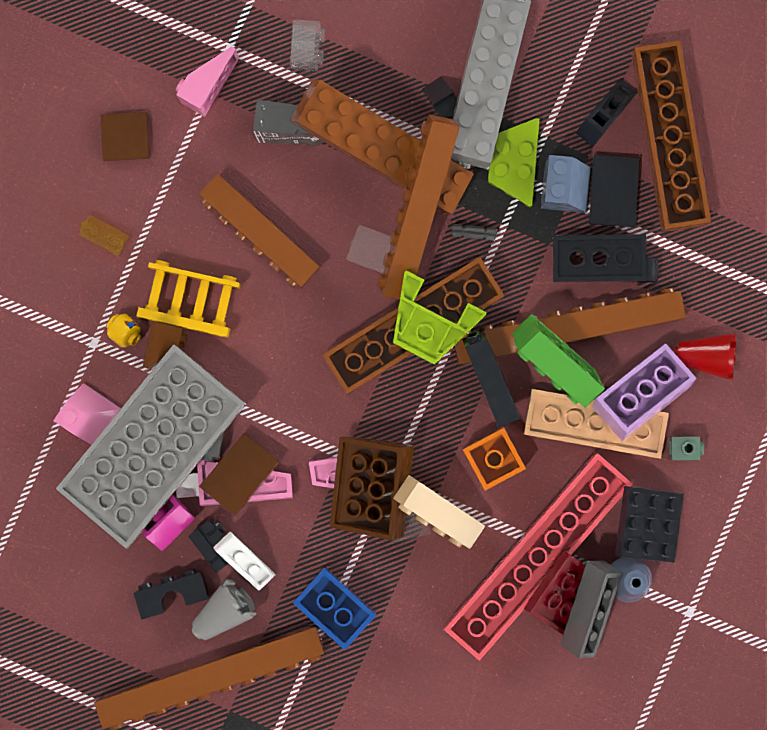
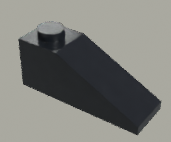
M620 78L575 133L594 147L638 92Z

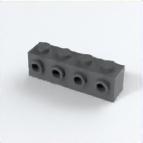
M604 560L587 561L560 644L578 658L596 656L623 574Z

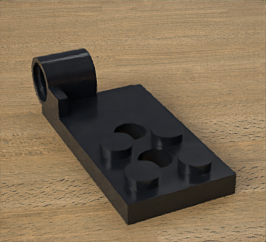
M646 234L553 236V282H658V258H646ZM578 252L583 255L581 264L573 265L570 262V257L573 253ZM598 252H603L606 255V261L602 265H597L593 261L594 255Z

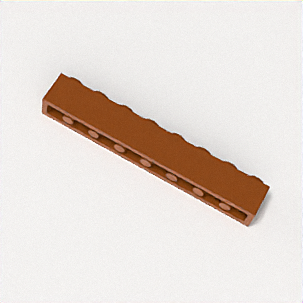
M429 114L427 121L422 123L421 135L423 136L421 143H417L414 156L416 160L414 166L411 165L408 172V179L410 181L408 188L405 187L402 193V201L404 202L402 209L397 211L396 230L391 232L389 240L391 245L389 253L386 252L384 256V272L379 275L377 287H379L384 297L400 300L405 271L407 270L417 276L460 129L456 120Z

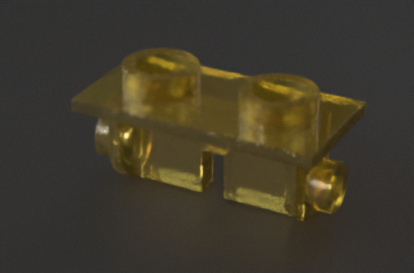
M90 214L86 220L82 221L80 225L81 230L78 234L117 256L120 255L130 237Z

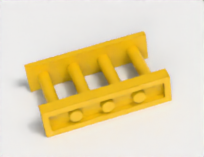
M156 260L155 264L149 262L148 267L156 270L148 305H145V309L138 308L137 317L229 338L231 329L226 327L224 321L232 287L237 289L241 287V284L236 282L237 278L223 275L221 279L169 267L168 262ZM165 272L178 275L171 309L168 310L167 314L158 312L159 308L157 307ZM187 277L201 280L193 315H190V319L181 317V312H179ZM215 283L223 285L216 319L210 324L203 322L202 314L209 284Z

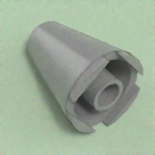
M226 579L192 622V632L198 639L208 640L256 616V613H253V610L256 608L252 599L243 588L238 590L234 586L236 584L234 580Z

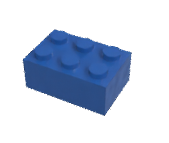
M326 567L321 570L293 602L297 608L344 650L348 648L376 616V612Z

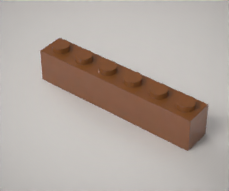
M218 173L199 193L203 198L200 202L209 211L214 208L219 213L217 218L226 226L231 224L237 230L234 233L243 242L248 239L253 244L251 249L260 257L265 255L269 258L268 264L277 273L282 270L287 275L285 280L294 288L298 285L302 289L320 270L319 265Z

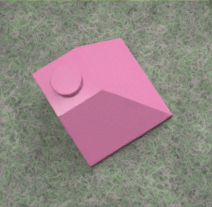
M83 383L66 401L53 421L92 445L121 408Z

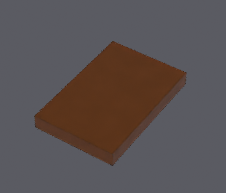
M243 433L199 487L231 514L236 516L280 462Z

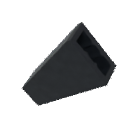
M484 330L469 333L462 340L498 427L520 419L512 395Z

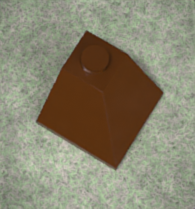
M152 321L143 367L153 370L173 345L180 349L181 347L184 348L187 340V334H184V329Z

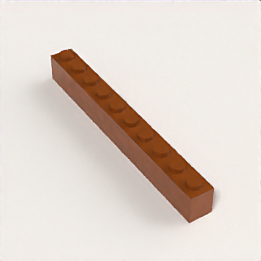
M673 288L660 290V295L651 296V292L637 295V300L629 301L628 297L616 299L615 304L606 306V302L592 304L593 309L584 310L583 306L570 309L568 314L561 315V311L548 313V318L539 319L538 316L535 317L563 342L570 343L682 320L686 318L681 291L674 292ZM512 320L503 322V327L494 329L493 325L479 328L480 331L484 330L495 358L516 354L519 351L514 345L515 339L512 333L522 323L516 324V321ZM461 339L454 345L458 365L471 363Z
M315 625L98 699L94 704L102 728L116 730L124 726L123 722L132 720V723H136L146 719L145 715L154 713V716L163 714L168 711L167 707L176 705V708L190 704L189 700L198 697L199 701L212 696L211 692L220 690V693H224L234 689L233 685L242 682L243 686L256 681L255 677L264 675V678H268L278 674V669L286 667L288 671L299 667V662L308 660V663L322 659L321 655L325 653V649Z

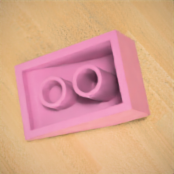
M231 46L188 74L185 80L181 79L176 88L178 92L176 95L181 104L204 117L206 116L239 60L235 48Z

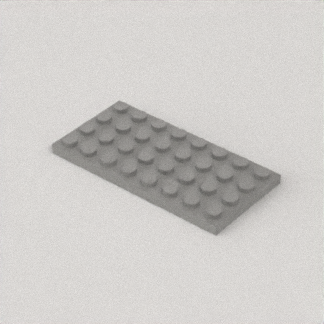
M173 345L56 489L127 549L217 441L246 403L179 347Z

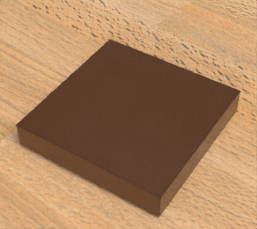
M146 112L101 115L103 161L150 159Z

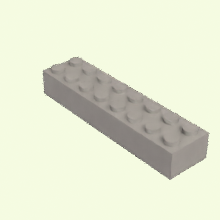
M482 0L452 120H456L460 129L451 160L461 161L462 163L487 169L491 164L531 0Z

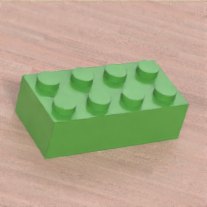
M533 314L512 333L515 339L514 345L519 349L517 352L519 356L526 362L530 360L534 363V368L539 374L549 376L551 383L558 390L564 389L568 393L567 397L574 404L580 403L586 408L605 389L597 371Z

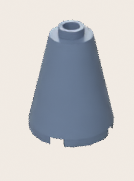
M621 557L611 563V566L623 573L615 595L616 599L630 603L639 601L647 595L652 585V574L644 561L636 558Z

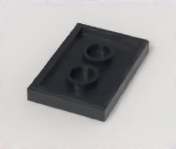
M593 156L589 210L590 225L635 227L640 158Z

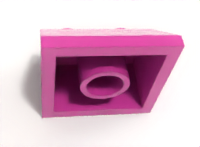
M172 494L142 533L150 542L163 551L195 520V517Z

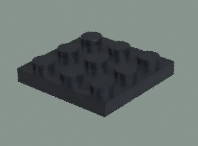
M624 486L615 556L675 563L683 494Z

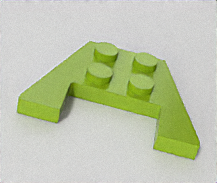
M406 270L403 278L393 343L435 365L485 317L487 312L468 303L457 324L439 316L414 302L424 283V279Z

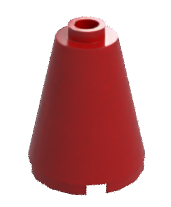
M736 334L679 342V347L674 346L675 355L687 368L724 379L734 380L733 368L736 358Z

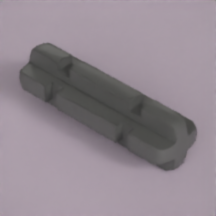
M453 224L452 236L461 237L462 235L464 238H486V240L494 241L497 229L493 227L485 229L483 226Z

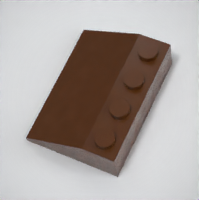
M340 436L330 527L387 540L403 537L406 513L398 508L400 503L393 498L408 475L411 476L414 445Z

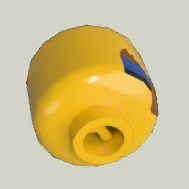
M116 314L107 323V335L118 346L126 348L130 345L134 346L139 342L141 326L128 314Z

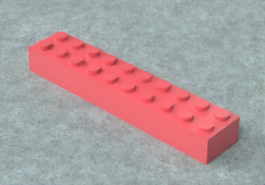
M594 453L443 627L444 630L480 661L524 610L530 597L533 596L563 550L572 555L623 496L624 486L631 487L632 483L598 453Z

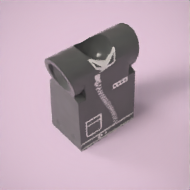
M257 99L253 132L259 143L306 144L309 146H318L323 143L322 140L290 122L298 105Z

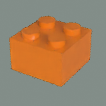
M501 428L462 449L484 491L526 469L505 428Z

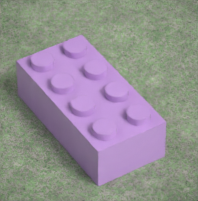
M664 344L598 396L592 408L618 438L624 441L688 390L696 380V377L667 344Z

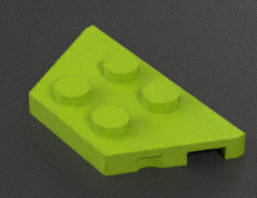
M538 118L498 133L488 173V183L496 188H500L509 196L518 199L527 207H532L540 120Z

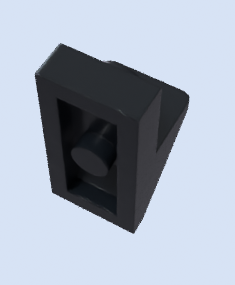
M440 77L422 88V91L439 117L452 119L457 100L453 95V90Z

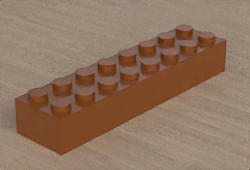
M681 40L635 47L631 55L661 233L706 226L711 223Z
M312 80L290 122L400 188H408L410 181L408 179V172L410 166H414L416 160L414 156L417 143H421V141L325 82ZM450 160L436 209L442 213L452 214L474 174Z
M478 257L417 295L414 302L457 324L468 303L484 310L502 299L504 294L481 257ZM399 307L322 355L347 395L413 354L393 343Z

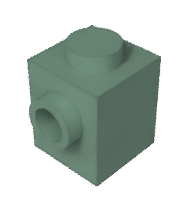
M669 437V460H700V455L704 454L703 441H700V437Z

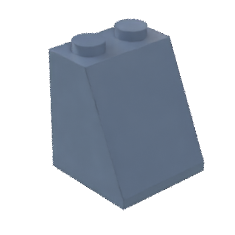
M549 155L544 167L541 209L587 213L591 167L573 157Z

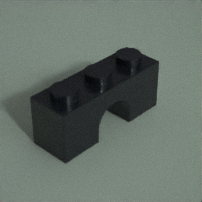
M195 568L182 572L183 577L174 579L172 575L160 579L161 584L152 586L151 582L138 586L139 591L133 594L141 620L166 612L164 597L170 591L180 593L184 598L186 606L209 599L210 594L203 571L196 572Z

